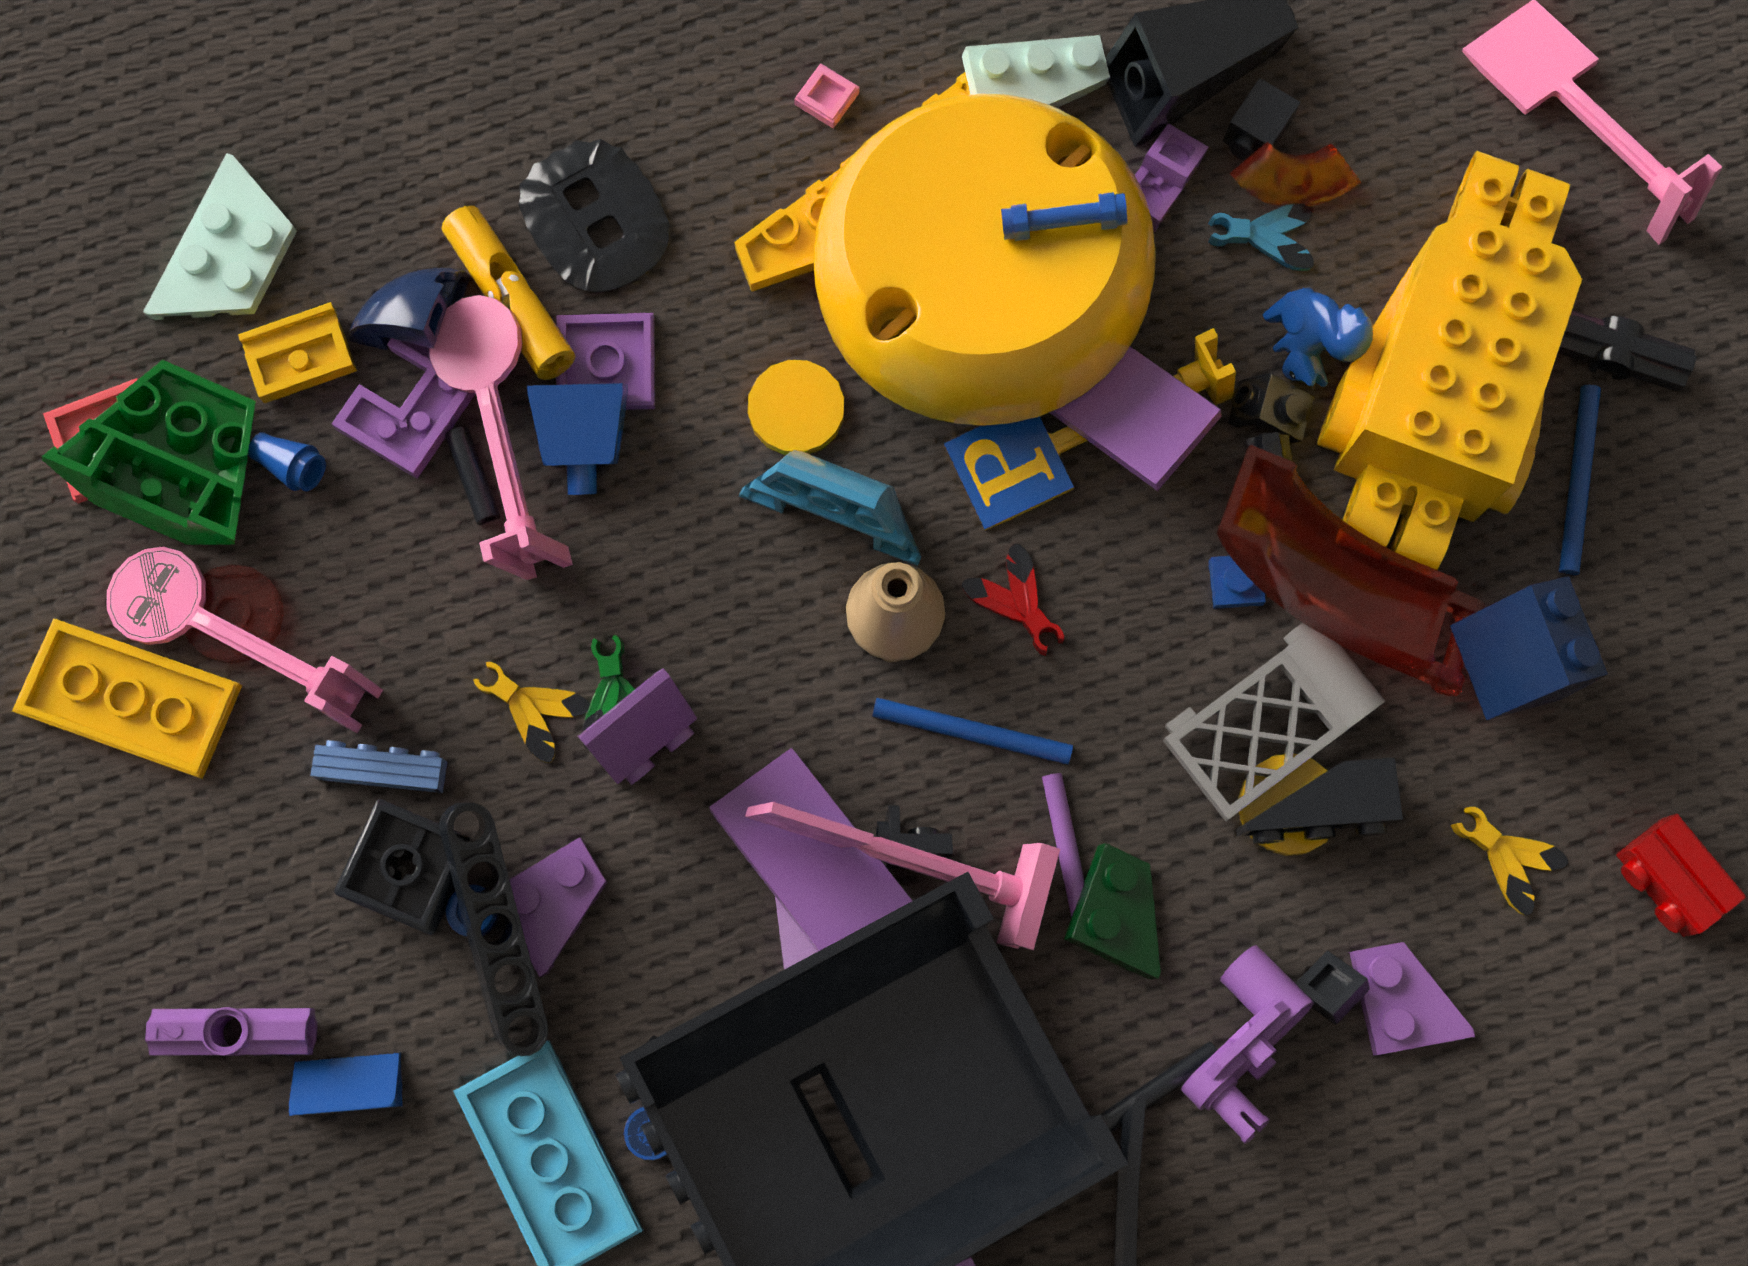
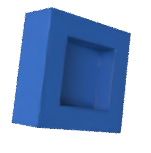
M1260 554L1219 556L1209 559L1214 609L1263 606L1265 604Z

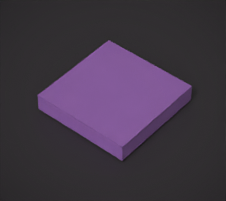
M654 313L557 315V327L574 351L576 357L571 367L556 377V385L624 383L628 385L626 410L655 409Z

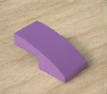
M1167 124L1149 149L1141 167L1135 174L1146 198L1154 232L1194 174L1209 148L1170 124Z

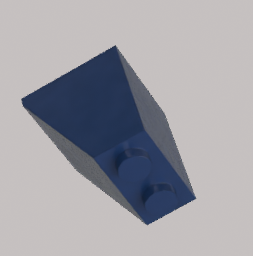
M1569 576L1530 585L1450 625L1486 721L1562 700L1608 675Z

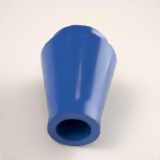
M264 432L255 435L249 444L248 456L260 463L293 491L300 489L303 491L312 490L318 485L324 475L326 461L319 454L315 446L273 437Z

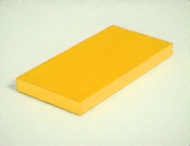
M53 618L12 712L203 779L242 685Z

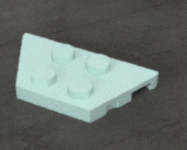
M226 153L143 313L148 318L164 320L165 316L191 315L193 318L212 317L217 313H229L230 315L255 314L297 231L233 155Z

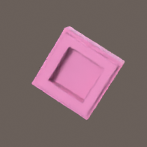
M820 63L795 97L794 104L834 129L860 93V87Z

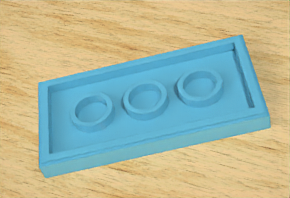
M546 1040V1043L538 1052L530 1056H517L453 1091L538 1266H581L644 1231L550 1040Z

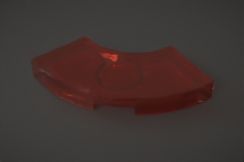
M1267 142L1229 173L1250 195L1276 206L1304 203L1306 206L1318 205L1345 194L1361 183L1338 149L1331 143L1315 153L1295 156L1282 153Z

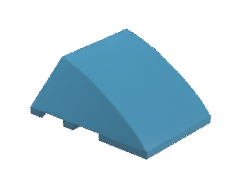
M793 450L765 473L742 487L739 497L777 512L783 513L786 504H790L874 537L873 549L916 566L920 562V552L907 525L893 486L805 452Z

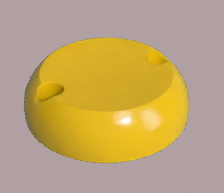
M982 93L946 98L913 109L888 123L869 138L850 157L839 172L824 200L816 227L814 245L815 288L825 323L834 343L847 363L866 383L889 400L926 417L955 424L985 426L1023 421L1059 409L1087 393L1110 373L1124 357L1136 338L1147 313L1155 277L1156 252L1151 215L1145 195L1134 173L1121 155L1101 135L1079 119L1048 104L1007 94ZM1125 193L1127 225H1119L1114 229L1102 230L1101 223L1030 231V239L1004 240L1001 209L1011 208V205L1026 203L1027 211L1099 202L1098 194Z

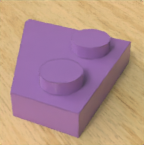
M580 837L510 879L531 963L539 977H544L550 972L564 946L582 923L586 912L607 884L605 877Z
M1404 942L1349 952L1353 969L1368 978L1370 990L1360 1000L1373 1055L1475 1037L1471 1025Z

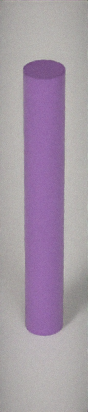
M1062 773L1046 775L1042 777L1056 847L1060 849L1059 861L1072 918L1085 880Z

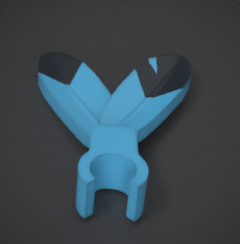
M1292 203L1264 214L1251 223L1248 219L1232 218L1228 214L1217 213L1211 217L1208 224L1210 226L1215 224L1224 226L1227 234L1219 235L1213 233L1208 243L1213 246H1223L1227 243H1247L1249 241L1253 247L1281 265L1292 270L1308 271L1314 266V260L1309 251L1283 234L1304 225L1310 219L1314 210L1309 204Z

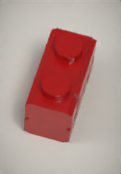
M1677 813L1658 820L1616 854L1624 864L1621 867V873L1626 881L1638 891L1642 892L1645 890L1658 906L1654 910L1658 920L1669 931L1673 933L1679 932L1683 937L1704 932L1717 922L1722 915L1728 913L1746 897Z

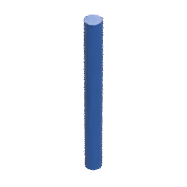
M1583 385L1580 388L1559 573L1570 575L1580 574L1601 388L1596 385Z
M876 698L872 715L874 718L1067 765L1069 764L1073 749L1071 744L881 698Z

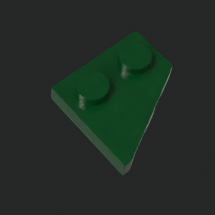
M1107 843L1098 845L1064 940L1133 973L1153 980L1159 978L1161 969L1151 866L1149 863Z

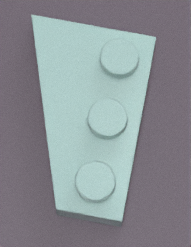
M1100 35L966 46L962 54L970 95L982 93L1007 94L1060 107L1106 85L1110 78Z

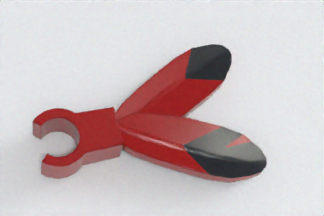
M1015 543L1009 548L1006 558L1010 590L983 578L965 579L962 582V588L967 596L981 607L1011 620L1022 622L1033 638V645L1036 651L1046 656L1047 646L1040 642L1039 636L1044 632H1052L1056 635L1058 643L1063 644L1064 634L1057 624L1051 623L1039 608L1037 609L1038 596L1034 566L1026 549L1021 544Z

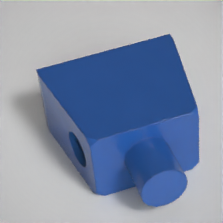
M612 383L527 386L543 465H567L568 495L597 494L596 464H618L628 385Z

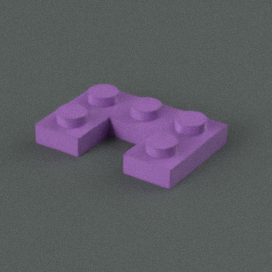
M391 338L387 344L391 352L425 371L403 405L398 408L359 384L331 424L338 432L417 479L446 438L445 434L453 428L476 392L468 393L454 389L438 377L430 361L429 347Z

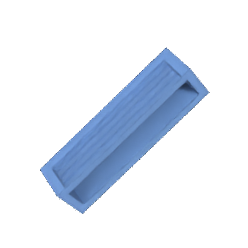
M326 741V746H315L310 776L317 780L443 793L447 761L439 758L440 753L422 750L420 756L408 754L409 750L397 747H389V752L377 751V746L358 744L357 749L345 748L346 743L339 741Z

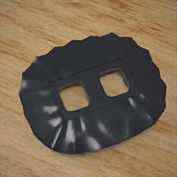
M602 139L592 142L575 141L565 149L554 151L547 159L533 164L528 177L520 183V200L518 205L529 232L551 266L566 282L576 288L590 292H606L625 286L652 269L662 258L668 246L669 221L664 213L661 201L655 194L651 182L643 175L639 166L630 160L622 147H614ZM588 180L592 182L600 195L599 199L581 210H574L565 198V192L582 181ZM608 218L615 219L624 233L623 237L605 248L596 247L588 234L589 229Z

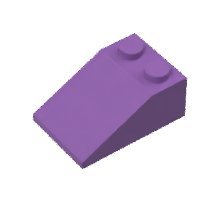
M662 668L577 737L616 784H619L626 778L632 785L655 766L649 758L657 751L666 746L672 752L694 734L689 725L697 717L669 674Z

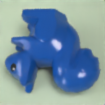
M1302 288L1288 292L1262 314L1265 321L1269 323L1281 322L1287 331L1286 335L1273 346L1274 352L1286 350L1289 353L1282 367L1283 374L1290 380L1304 381L1308 386H1313L1315 382L1323 387L1328 385L1320 356L1325 349L1332 357L1341 362H1354L1367 352L1373 341V325L1371 319L1367 317L1362 308H1354L1350 304L1340 308L1332 298L1315 292L1312 288Z

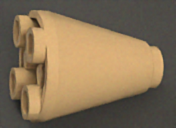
M901 562L881 564L865 572L851 588L846 604L848 628L856 643L870 655L890 663L910 660L927 651L940 636L945 620L943 595L935 581L921 569ZM888 591L891 592V593H893V594H896V595H901V594H905V595H903L902 597H897V598H896V597L891 596V595L888 593Z

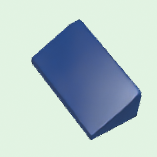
M401 1053L299 1061L294 1064L289 1099V1116L402 1106Z

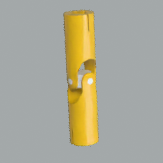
M464 206L453 211L442 223L444 235L485 297L497 299L514 313L521 327V352L537 377L542 380H549L564 373L575 361L576 355L536 294L530 289L527 281L479 208Z

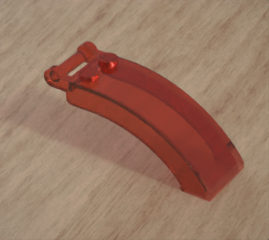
M1250 445L1246 451L1217 531L1221 544L1238 567L1269 598L1313 630L1370 660L1431 684L1432 689L1439 694L1445 696L1459 695L1465 680L1464 675L1461 673L1464 661L1453 633H1451L1442 664L1434 661V650L1446 611L1452 613L1455 619L1454 623L1486 608L1485 604L1475 597L1456 590L1458 582L1454 577L1404 557L1354 529L1328 509L1309 490L1296 471V463Z

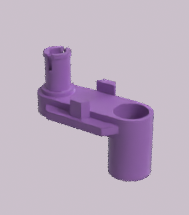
M1257 945L1250 947L1241 954L1224 972L1220 980L1254 1017L1245 1023L1222 1047L1205 1061L1189 1077L1181 1089L1199 1110L1206 1108L1209 1111L1213 1108L1241 1137L1244 1144L1255 1137V1130L1243 1117L1258 1132L1268 1124L1269 1118L1264 1116L1236 1087L1237 1080L1247 1070L1256 1080L1262 1078L1276 1063L1271 1057L1277 1051L1273 1046L1308 1013L1314 1004Z

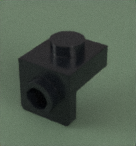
M1272 373L1243 379L1239 382L1233 394L1232 409L1228 423L1237 428L1254 424L1268 433L1279 432L1280 434L1288 435L1290 443L1302 442L1314 397Z

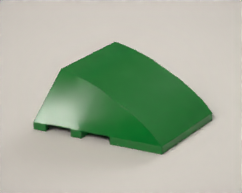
M162 360L116 396L117 402L94 420L88 419L81 424L79 432L58 449L54 446L42 455L44 463L94 505L187 545H235L256 401Z

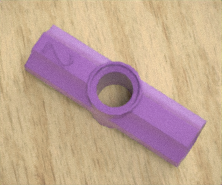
M223 1007L218 1009H152L151 1016L146 1023L145 1041L151 1056L312 1055L317 1041V1021L314 1008ZM236 1018L241 1024L242 1033L237 1043L230 1046L224 1040L223 1031L228 1021Z

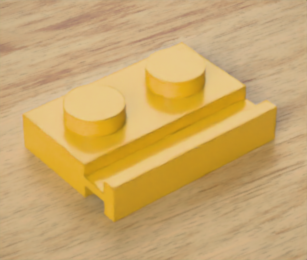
M331 302L238 334L245 351L244 355L258 397L264 404L357 371L343 328L337 317V311Z

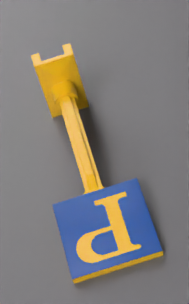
M1214 328L1195 337L1194 362L1177 369V374L1173 377L1196 393L1206 389L1213 403L1218 405L1232 399L1236 371L1232 363L1223 367L1221 360H1216L1218 335ZM1039 416L1008 424L982 425L944 443L986 531L1074 490V486L1059 456L1061 453L1088 440L1068 426L1050 434L1047 432Z

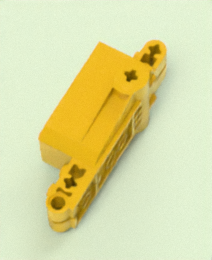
M1480 151L1475 152L1467 167L1447 222L1436 226L1373 325V341L1371 346L1363 356L1351 362L1342 376L1317 441L1318 446L1339 453L1334 471L1356 479L1337 539L1381 555L1390 541L1399 515L1402 514L1392 542L1389 558L1430 574H1434L1445 556L1458 517L1474 522L1488 508L1502 514H1507L1519 498L1535 457L1545 389L1582 281L1566 249L1551 243L1569 192L1570 184L1526 169L1513 196L1510 197L1519 166Z

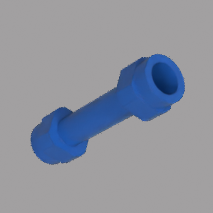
M1125 193L1098 194L1099 202L1027 211L1026 203L1011 205V208L1001 209L1004 240L1030 239V231L1101 223L1102 230L1114 229L1119 225H1127Z

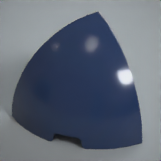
M431 268L410 272L390 281L375 292L363 305L353 321L349 331V340L354 343L388 350L387 344L392 338L434 349L446 309L464 298L470 275L463 270Z

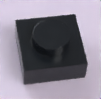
M1326 951L1295 983L1314 1002L1311 1008L1335 1025L1370 990L1368 978L1329 951Z

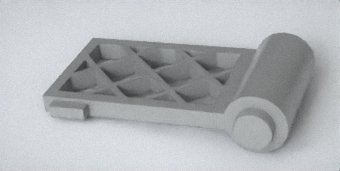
M1308 620L1304 621L1283 638L1289 646L1198 714H1195L1192 708L1189 707L1165 725L1170 734L1163 739V742L1225 821L1229 820L1385 702L1384 698L1322 622L1312 627ZM1278 667L1292 683L1291 701L1263 697L1265 677ZM1256 684L1255 695L1243 694ZM1300 694L1307 701V703L1299 702ZM1232 701L1254 704L1251 730L1224 726L1225 709ZM1262 706L1290 710L1287 736L1259 732ZM1298 711L1317 714L1330 731L1318 740L1295 737ZM1217 713L1216 725L1204 723ZM1193 730L1215 733L1212 760L1192 757L1180 740ZM1222 735L1250 739L1248 765L1220 761ZM1258 740L1286 744L1284 765L1278 770L1255 767ZM1294 746L1307 747L1293 758ZM1201 767L1211 768L1210 779ZM1218 770L1246 774L1244 795L1231 805L1217 789ZM1254 775L1267 777L1253 788Z

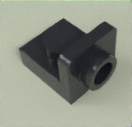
M889 805L885 821H877L876 837H882L951 860L953 855L952 834H939V831L932 827H917L910 829L908 834L900 833L899 805ZM886 862L887 869H906Z

